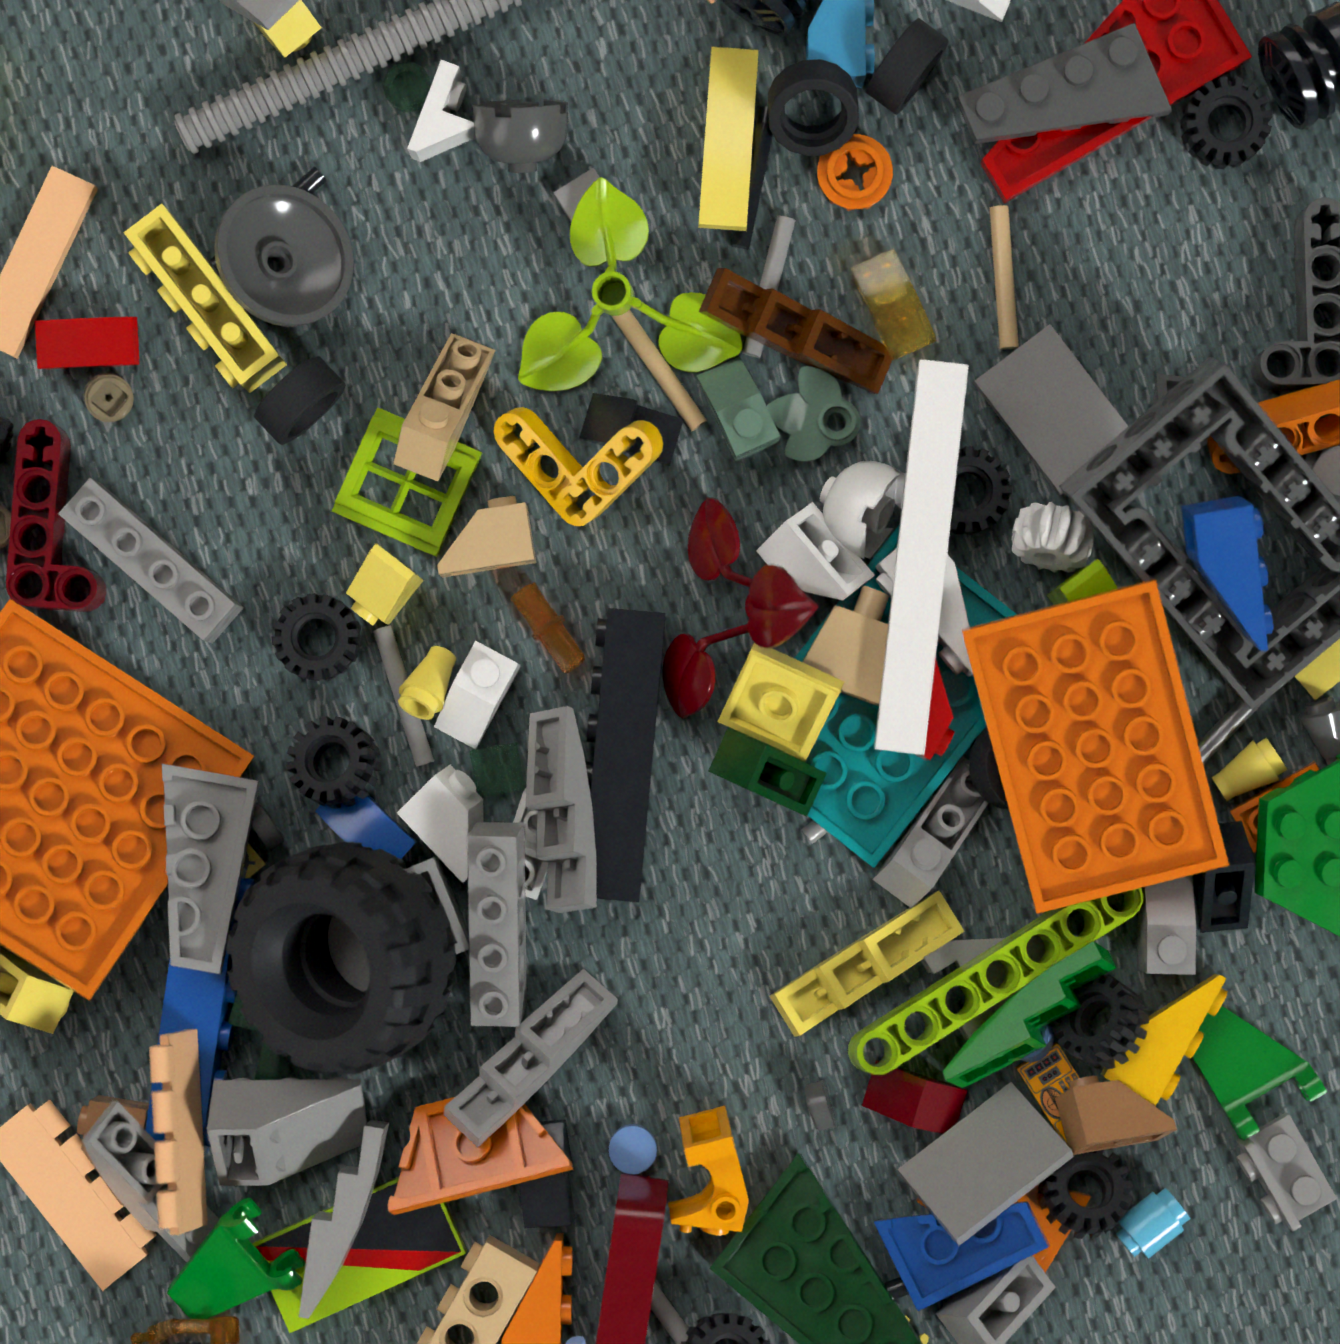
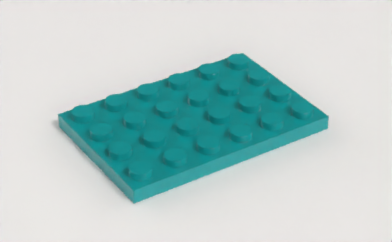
M899 526L867 565L875 576L863 586L884 592L875 580L881 575L875 567L897 548ZM956 567L969 627L1017 615ZM862 586L846 599L839 600L836 606L853 611ZM890 597L881 618V622L886 624L889 622ZM827 617L794 659L803 661ZM938 641L935 658L953 714V719L948 728L955 731L942 757L934 753L930 761H925L910 753L874 749L879 707L839 693L805 762L827 773L808 813V817L873 868L879 863L986 726L974 675L968 677L963 671L956 675L939 656L938 653L943 647Z

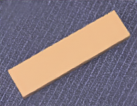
M51 166L0 274V351L18 359L98 190L94 184L54 166Z

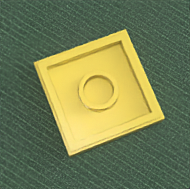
M754 642L717 722L806 762L842 689L844 681L773 648H761Z

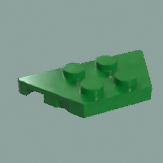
M1340 754L1335 756L1337 761L1317 772L1309 770L1294 778L1289 786L1284 788L1278 787L1259 798L1254 893L1340 937Z

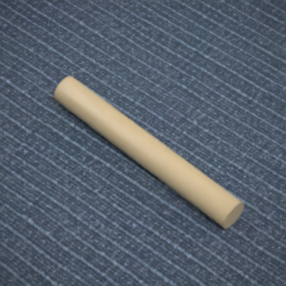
M999 205L989 208L1000 350L1019 348L1009 208L1006 205Z
M629 310L625 314L612 316L690 430L694 431L706 423V418L633 313Z

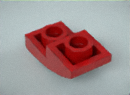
M96 317L35 321L37 369L140 365L137 317Z

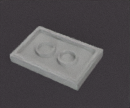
M1051 324L973 382L974 386L1058 496L1064 493L1059 487L1060 484L1128 427Z
M1010 1082L897 1170L902 1179L957 1245L960 1246L1073 1158L1074 1155L1072 1149L1014 1084Z

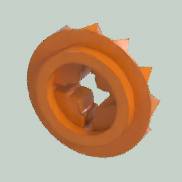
M853 134L852 138L840 149L820 156L817 166L819 188L831 204H836L848 211L869 209L884 198L890 188L893 178L891 158L886 149L875 139L866 135ZM846 155H849L851 161H854L857 167L865 166L867 168L872 165L874 166L863 174L861 186L863 190L861 191L852 179L837 181L847 171L848 159Z

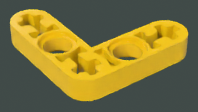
M514 408L500 416L494 424V436L499 447L561 518L574 526H584L601 515L659 457L663 448L662 435L657 427L644 420L634 421L618 431L582 467L542 420L528 408ZM517 423L523 429L520 433V438H517L513 433ZM635 438H641L644 442L641 446V451L628 459L623 453L635 444ZM534 443L540 446V448L532 453L528 452V449L532 448ZM542 455L550 456L555 460L558 466V476L556 478L547 476L542 470L540 464ZM602 462L610 463L617 470L619 477L617 485H610L603 480L600 474ZM590 489L595 495L584 503L583 509H579L576 505L579 499L578 496Z

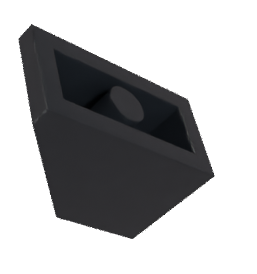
M1242 821L1218 823L1229 866L1193 875L1200 933L1248 928L1255 861Z

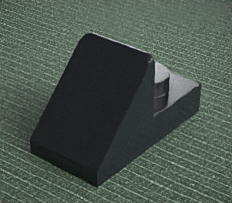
M593 393L579 439L604 446L621 429L634 421L644 420L657 427L662 435V452L654 462L670 466L684 419L639 406L638 400ZM639 437L635 438V444L625 453L635 455L640 452L641 446L644 444L642 439Z

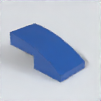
M369 795L364 799L355 796L356 804L350 807L341 803V809L320 805L315 810L345 842L362 843V847H371L373 850L382 849L399 859L417 842Z

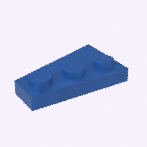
M1028 1201L1015 1202L960 1246L957 1245L932 1213L874 1221L917 1311L1050 1246Z

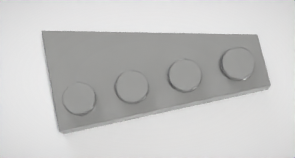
M162 764L165 798L164 825L166 826L167 845L166 874L168 875L170 965L221 975L227 949L228 932H230L260 782Z

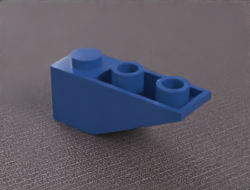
M1241 496L1182 505L1186 554L1246 639L1260 651H1267V634H1272L1273 619L1269 606L1263 603L1262 587L1268 584V571L1264 558L1258 555L1257 538H1262L1263 523L1259 510L1253 508V504Z

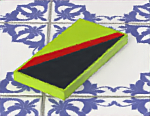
M399 1176L374 1187L364 1221L349 1253L309 1318L299 1317L306 1262L305 1266L295 1270L303 1279L302 1284L288 1291L280 1289L271 1290L289 1333L466 1254L467 1249L446 1202L393 1215L388 1210V1201L390 1196L395 1194ZM334 1206L323 1210V1212L333 1213ZM316 1214L256 1240L252 1244L270 1264L279 1255L290 1249H295L306 1261L312 1218Z

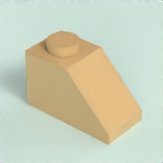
M515 496L488 500V508L476 511L437 564L439 575L443 578L536 563L526 503H517Z

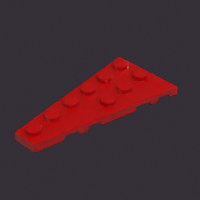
M1122 0L1085 42L1087 43L1135 23L1171 107L1196 93L1205 83L1211 80L1215 82L1219 77L1227 75L1249 62L1252 58L1219 0ZM1152 116L1132 118L1129 121L1108 124L1106 122L1082 126L1080 129L1066 131L1059 129L1039 132L1033 136L1000 140L984 156L980 164L1005 204L1148 121Z

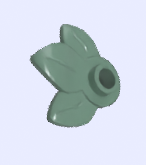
M800 367L798 375L799 393L782 396L767 405L775 426L782 432L791 435L787 441L785 456L796 461L808 462L819 459L830 446L839 447L850 443L856 437L860 428L859 413L853 404L842 399L838 381L829 373L815 367ZM837 414L844 418V429L832 431L828 427L827 419L831 415Z

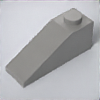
M1192 875L1142 887L1143 904L1138 912L1137 970L1147 974L1196 975V917Z

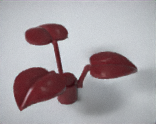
M706 497L692 522L688 536L689 562L696 575L703 580H715L721 573L724 578L749 587V595L745 601V611L749 620L747 624L703 637L697 644L690 634H680L671 642L664 657L662 677L668 700L675 713L682 719H687L688 716L702 710L714 691L716 682L714 664L710 655L704 652L708 646L749 633L751 639L759 647H777L792 637L818 608V605L799 588L793 577L781 566L765 565L755 574L753 579L738 574L731 569L729 565L737 560L740 553L739 533L728 510L718 499L713 497Z

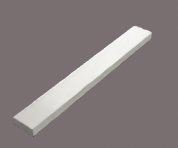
M920 359L918 362L874 745L876 750L924 755L969 366L965 364Z

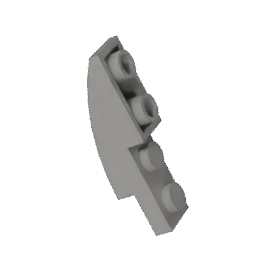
M112 1101L82 1139L86 1151L106 1184L135 1219L146 1230L157 1231L185 1262H188L217 1224L219 1218L207 1206L208 1225L180 1235H170V1228H159L157 1192L167 1190V1183H156L154 1142L156 1141L118 1101Z

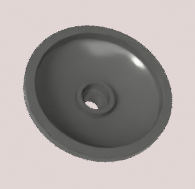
M288 185L260 186L236 199L225 211L219 222L214 245L219 275L235 301L255 317L279 326H304L327 316L346 296L352 281L354 268L353 251L349 236L336 214L313 194ZM267 259H272L278 263V272L273 271L268 266Z

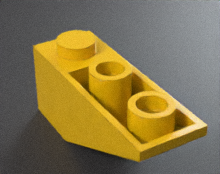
M1213 974L1149 1016V1024L1140 1025L1141 1028L1147 1031L1145 1040L1137 1037L1134 1042L1141 1047L1138 1052L1134 1054L1128 1050L1126 1055L1129 1061L1122 1065L1114 1059L1115 1068L1106 1069L1104 1067L1101 1075L1110 1081H1120L1154 1106L1157 1105L1160 1098L1168 1101L1180 1081L1181 1076L1175 1073L1183 1056L1191 1059L1202 1042L1204 1033L1198 1029L1207 1013L1215 1016L1228 994V991L1222 988L1227 978Z

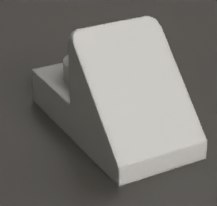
M441 60L407 148L411 158L416 161L422 162L475 138L474 122L449 113L450 109L454 111L459 110L467 87L465 83L461 82L462 74L459 66L444 60Z

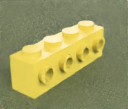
M162 203L123 232L134 246L128 252L131 258L145 275L153 271L160 279L163 286L157 290L174 313L181 308L193 322L186 329L203 350H206L209 346L213 348L221 359L215 367L232 388L240 384L251 393L288 365L248 312L231 296L221 277Z

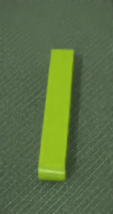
M1141 888L1123 892L1124 902L1117 911L1109 906L1107 896L1047 911L858 1031L851 1038L848 1045V1055L851 1063L857 1069L871 1074L882 1075L892 1071L1027 985L1052 965L1089 943L1096 941L1132 918L1140 911L1143 904ZM1073 910L1079 911L1084 918V928L1078 936L1072 935L1067 927V918ZM1034 935L1039 936L1045 945L1044 955L1037 962L1032 961L1027 954V943ZM993 961L1000 962L1005 970V978L998 987H992L986 978V970ZM957 986L964 993L965 1003L959 1012L952 1013L946 1006L945 997L952 987ZM918 1012L924 1019L925 1028L918 1038L911 1039L905 1032L904 1023L911 1013ZM878 1038L883 1043L884 1055L877 1064L869 1065L863 1056V1048L870 1039Z

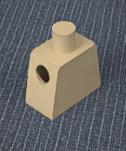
M862 586L853 611L836 605L833 607L802 662L844 681L840 693L879 707L888 624L881 622V618L889 595L879 590Z

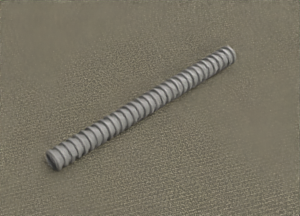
M432 0V3L425 5L424 2L418 3L419 9L412 12L410 8L404 10L405 15L400 18L397 14L391 16V22L385 24L381 20L377 22L378 28L372 30L368 26L364 28V34L358 36L355 32L350 35L351 40L344 42L343 39L337 40L338 46L332 49L330 45H326L323 47L325 52L319 55L316 51L310 53V59L304 61L300 57L296 59L297 65L291 67L287 63L283 65V71L277 73L274 69L269 72L270 77L263 79L262 76L256 77L257 83L251 86L249 82H245L242 84V90L236 91L235 88L229 90L230 95L223 98L219 94L215 96L216 102L210 104L206 100L202 102V108L196 110L193 106L188 109L189 114L185 116L181 113L175 114V126L187 150L191 151L192 154H196L199 152L198 147L201 145L209 148L212 146V140L218 138L222 142L226 140L225 135L230 132L235 136L239 134L238 129L243 126L248 130L253 127L252 122L256 120L264 123L266 122L265 116L269 114L277 117L280 115L279 110L282 108L290 111L293 109V103L299 101L303 105L306 103L305 98L311 95L316 99L320 97L319 92L324 89L329 93L333 91L332 86L337 83L340 86L347 85L346 79L352 76L354 80L360 79L359 73L363 71L371 74L374 72V66L380 64L381 68L387 66L386 61L392 58L397 62L401 60L400 55L405 52L410 56L414 54L413 49L418 46L422 50L428 47L427 42L431 40L439 43L441 42L440 36L444 34L452 37L455 35V29L460 28L462 31L468 29L467 24L474 22L475 25L481 23L482 17L487 15L491 19L495 17V11L500 9L504 13L508 11V5L514 3L517 7L522 5L521 0Z

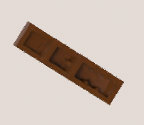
M717 268L699 309V312L748 338L810 367L821 369L835 378L873 394L879 393L896 353V350L823 310H811L773 288L763 289L727 268Z

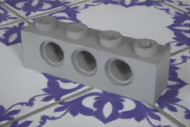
M89 478L58 513L203 641L213 643L244 608L102 483Z
M476 822L467 836L471 1026L519 1027L527 1010L524 823Z

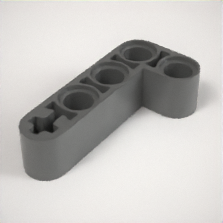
M1323 197L1314 200L1295 219L1294 256L1297 341L1273 343L1256 355L1252 361L1251 374L1255 383L1264 390H1303L1340 379V203L1333 198ZM1317 214H1319L1321 222L1328 223L1329 225L1322 233L1320 225L1312 224L1311 221ZM1320 241V246H1319V247H1316V248H1314V249L1311 248V247H1313L1317 242ZM1313 261H1322L1329 267L1331 273L1329 281H1321L1314 276L1311 268ZM1315 308H1323L1329 312L1332 318L1330 329H1323L1315 323L1313 318ZM1317 355H1325L1333 363L1334 370L1331 377L1323 376L1316 370L1315 357ZM1269 356H1277L1283 360L1286 366L1284 378H1278L1270 374L1266 365Z

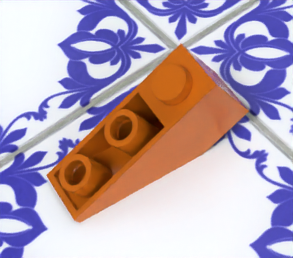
M556 1233L534 1278L504 1330L502 1344H562V1325H571L572 1295H563V1276H572L573 1246H564V1233Z

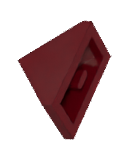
M896 1067L882 1075L871 1074L861 1106L907 1126L944 1134L957 1124L968 1090Z

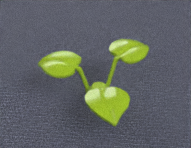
M600 177L591 184L581 197L570 226L571 248L578 260L588 267H597L606 262L608 264L605 273L599 275L592 286V296L596 305L591 309L592 314L584 329H582L581 324L573 315L565 312H550L535 320L527 331L523 342L518 380L527 387L554 392L573 389L588 382L595 375L602 361L601 348L588 336L594 331L603 313L619 316L625 314L631 307L666 325L659 336V348L666 361L680 371L698 373L714 368L724 361L739 355L742 350V340L740 333L699 312L705 298L704 294L689 292L675 297L670 307V317L661 314L635 297L634 290L627 278L621 273L616 272V260L630 261L643 251L648 241L649 224L643 210L633 199L618 190L605 178Z

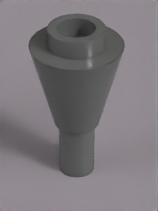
M1333 697L1318 698L1306 703V711L1298 715L1299 720L1322 758L1326 759L1327 766L1337 761L1335 756L1340 754V702L1335 703Z

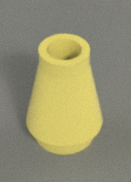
M432 646L427 656L399 687L401 696L398 703L405 712L416 718L429 720L433 718L435 713L442 711L452 668L456 662V657L451 651L440 646Z
M1264 738L1258 743L1252 740L1219 773L1211 778L1226 801H1229L1235 796L1279 781L1278 775L1285 772L1287 768L1269 740Z

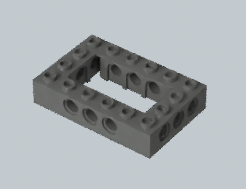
M1212 357L1207 358L1059 485L1140 582L1151 579L1156 580L1164 611L1237 697L1251 710L1254 711L1340 639V503L1226 364ZM1209 435L1319 566L1315 573L1270 610L1273 619L1272 634H1267V651H1260L1246 639L1207 582L1186 561L1189 559L1188 556L1156 525L1158 523L1156 518L1135 500L1151 484L1155 487L1163 481L1161 476L1189 452L1195 454L1202 447L1199 443Z

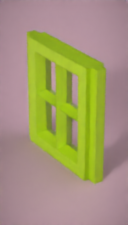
M377 407L341 486L332 512L437 557L483 453L462 443H457L446 465L456 470L446 494L414 480L415 472L407 470L405 476L372 462L382 438L398 445L402 424L405 421L404 418ZM368 471L401 485L391 508L358 495ZM409 489L442 502L432 527L399 513Z

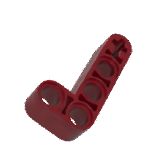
M43 419L32 420L23 426L17 440L6 590L10 598L17 604L35 609L74 612L93 611L103 603L106 596V584L102 577L86 568L61 565L65 520L58 513L64 508L67 500L71 452L70 439L64 430L50 421ZM47 435L53 439V445L46 446L41 451L36 448V441L44 440ZM43 462L52 466V471L33 467V463L43 466ZM47 479L51 487L50 494L43 502L35 503L32 498V488L36 482ZM42 526L46 531V542L42 548L32 551L28 545L29 533L32 529ZM32 574H39L43 582L42 590L38 596L29 599L24 592V583ZM80 577H86L91 586L90 594L85 600L76 602L71 595L72 584Z
M621 1173L596 1344H645L669 1180Z

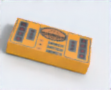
M1055 1042L1050 1052L1041 1060L1023 1062L1015 1068L1056 1133L1067 1144L1056 1098L1071 1088L1070 1082L1079 1079V1076L1059 1044Z

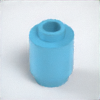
M1164 1188L1157 1195L1151 1192L1126 1212L1118 1222L1122 1229L1116 1235L1134 1257L1142 1252L1149 1259L1184 1231L1182 1225L1190 1220V1217L1174 1196Z

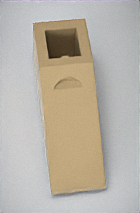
M451 333L402 424L394 465L439 481L455 450L495 353L494 349Z

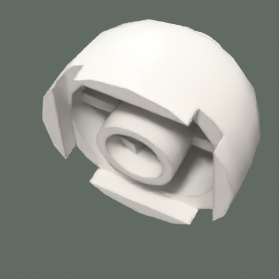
M860 461L845 468L837 478L832 476L826 481L820 494V502L824 504V522L831 534L855 555L863 559L865 557L871 559L888 540L893 528L885 527L890 521L895 504L902 509L905 473L880 462Z

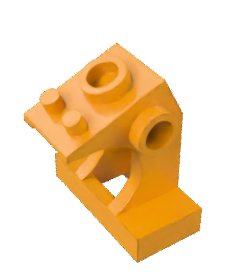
M721 1106L679 1117L688 1167L701 1164L709 1170L711 1177L707 1186L700 1193L688 1198L668 1202L671 1224L680 1225L679 1231L683 1233H691L692 1227H700L703 1232L712 1235H726L729 1231L742 1232L749 1199L726 1107Z

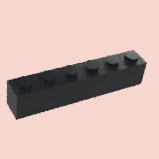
M608 608L607 619L598 618L595 647H604L603 666H593L591 694L600 695L598 714L589 713L586 742L595 743L594 762L585 761L593 809L597 899L628 902L640 901L666 613Z

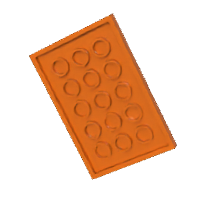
M1155 579L962 629L1037 914L1229 866Z

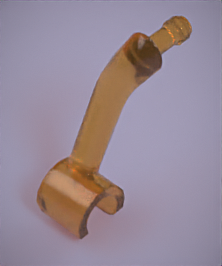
M219 1316L211 1319L172 1318L149 1326L147 1332L133 1333L131 1335V1342L133 1344H142V1342L148 1341L149 1344H158L176 1334L202 1333L210 1334V1344H239V1319L236 1316Z

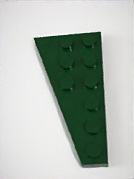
M798 1153L745 1221L742 1232L735 1234L709 1269L799 1344H923L804 1157Z

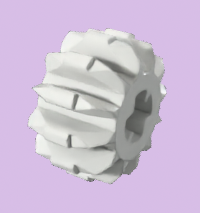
M1049 502L1048 505L1031 503L1030 507L1020 509L1018 518L1015 519L1011 539L1013 542L1012 552L1021 557L1023 563L1036 565L1038 570L1045 568L1050 569L1054 573L1058 570L1073 572L1076 568L1084 567L1088 557L1091 555L1094 527L1080 511H1072L1068 505L1061 507L1056 506L1052 502Z

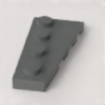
M1135 23L961 94L956 99L974 144L1033 136L1039 132L1059 129L1061 131L1080 129L1082 126L1092 124L1120 123L1129 121L1132 118L1160 117L1169 115L1172 111Z

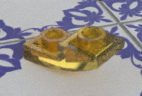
M894 249L851 267L852 278L872 314L873 324L893 361L936 342L935 333L925 310Z

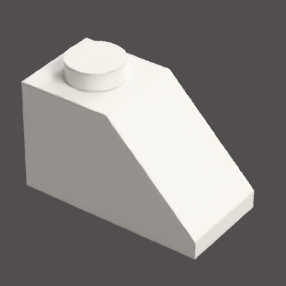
M813 502L786 520L756 550L767 565H778L784 568L793 577L802 591L834 599H846L875 576L859 556L847 549L831 534L824 522L823 513Z
M475 641L452 683L443 709L440 711L434 727L477 749L521 665Z
M450 764L435 774L397 814L451 872L464 883L468 879L467 836L476 822H483V798L476 792V786L472 779L464 772L455 770Z

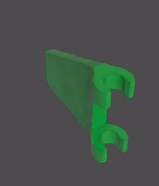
M1221 1006L1215 1016L1207 1013L1198 1029L1204 1033V1037L1192 1058L1239 1139L1244 1141L1260 1131L1245 1105L1293 1078L1306 1101L1312 1102L1327 1093L1324 1084L1309 1062L1223 1006Z
M245 1198L237 1202L219 1219L168 1287L167 1294L194 1324L200 1323L268 1291L275 1289L288 1291L302 1284L303 1279L295 1270L305 1266L306 1261L295 1249L283 1252L270 1264L248 1239L258 1232L257 1225L251 1219L261 1215L262 1212L252 1198Z

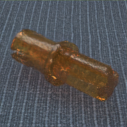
M535 582L530 583L516 592L510 600L521 612L534 632L532 634L534 641L541 640L562 672H572L583 664L585 655L562 624L565 621L563 615L558 616L544 598L545 596L538 588V585Z

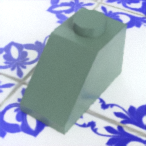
M740 356L696 375L734 462L779 442L780 435L758 387Z

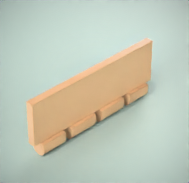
M186 1029L159 1035L160 1045L149 1047L151 1082H162V1090L152 1092L154 1133H165V1140L154 1142L156 1183H167V1190L157 1192L158 1226L161 1229L170 1228V1235H180L208 1225L197 1029Z
M48 1100L37 1110L30 1103L0 1127V1162L101 1290L104 1291L149 1254L144 1245L157 1234L155 1231L146 1230L131 1213L122 1220L117 1211L124 1207V1205H120L101 1176L92 1182L87 1175L94 1169V1166L82 1151V1139L77 1133L63 1144L58 1139V1136L71 1125L53 1102Z

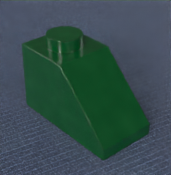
M729 727L708 770L710 773L806 817L827 774L787 753Z

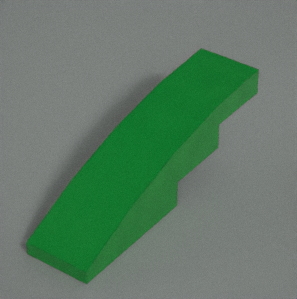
M1093 941L1049 967L1011 996L972 1034L942 1071L945 1080L965 1088L1047 1046L1039 1028L1081 1008L1074 990L1116 969L1109 951Z

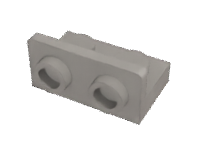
M1284 1113L1259 1127L1260 1131L1244 1141L1242 1139L1236 1140L1243 1152L1236 1156V1159L1250 1182L1256 1179L1259 1180L1266 1193V1196L1261 1198L1260 1201L1272 1222L1276 1225L1282 1221L1284 1226L1291 1231H1295L1301 1227L1299 1223L1301 1219L1335 1201L1337 1197L1291 1116L1288 1113Z

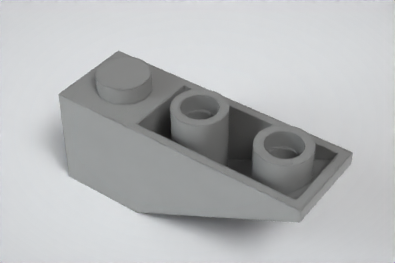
M964 756L960 758L873 878L875 882L910 908L917 904L934 887L988 805V802L974 788L969 772L970 761Z

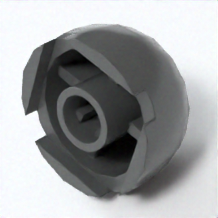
M544 99V106H539L538 102H522L523 100H499L481 102L480 105L473 104L472 120L474 122L475 139L482 152L489 158L497 162L508 163V172H536L537 162L551 159L562 148L567 137V101Z

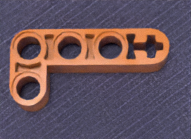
M1340 379L1257 402L1277 428L1283 427L1280 431L1300 456L1340 445ZM1325 414H1330V415H1328V416H1326V417H1324V418H1320L1321 416H1323V415H1325ZM1209 435L1207 447L1215 468L1228 474L1240 473L1238 468Z

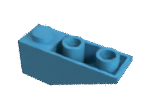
M823 0L808 28L806 60L821 59L837 64L850 74L856 87H863L866 73H874V44H866L865 26H873L874 0Z

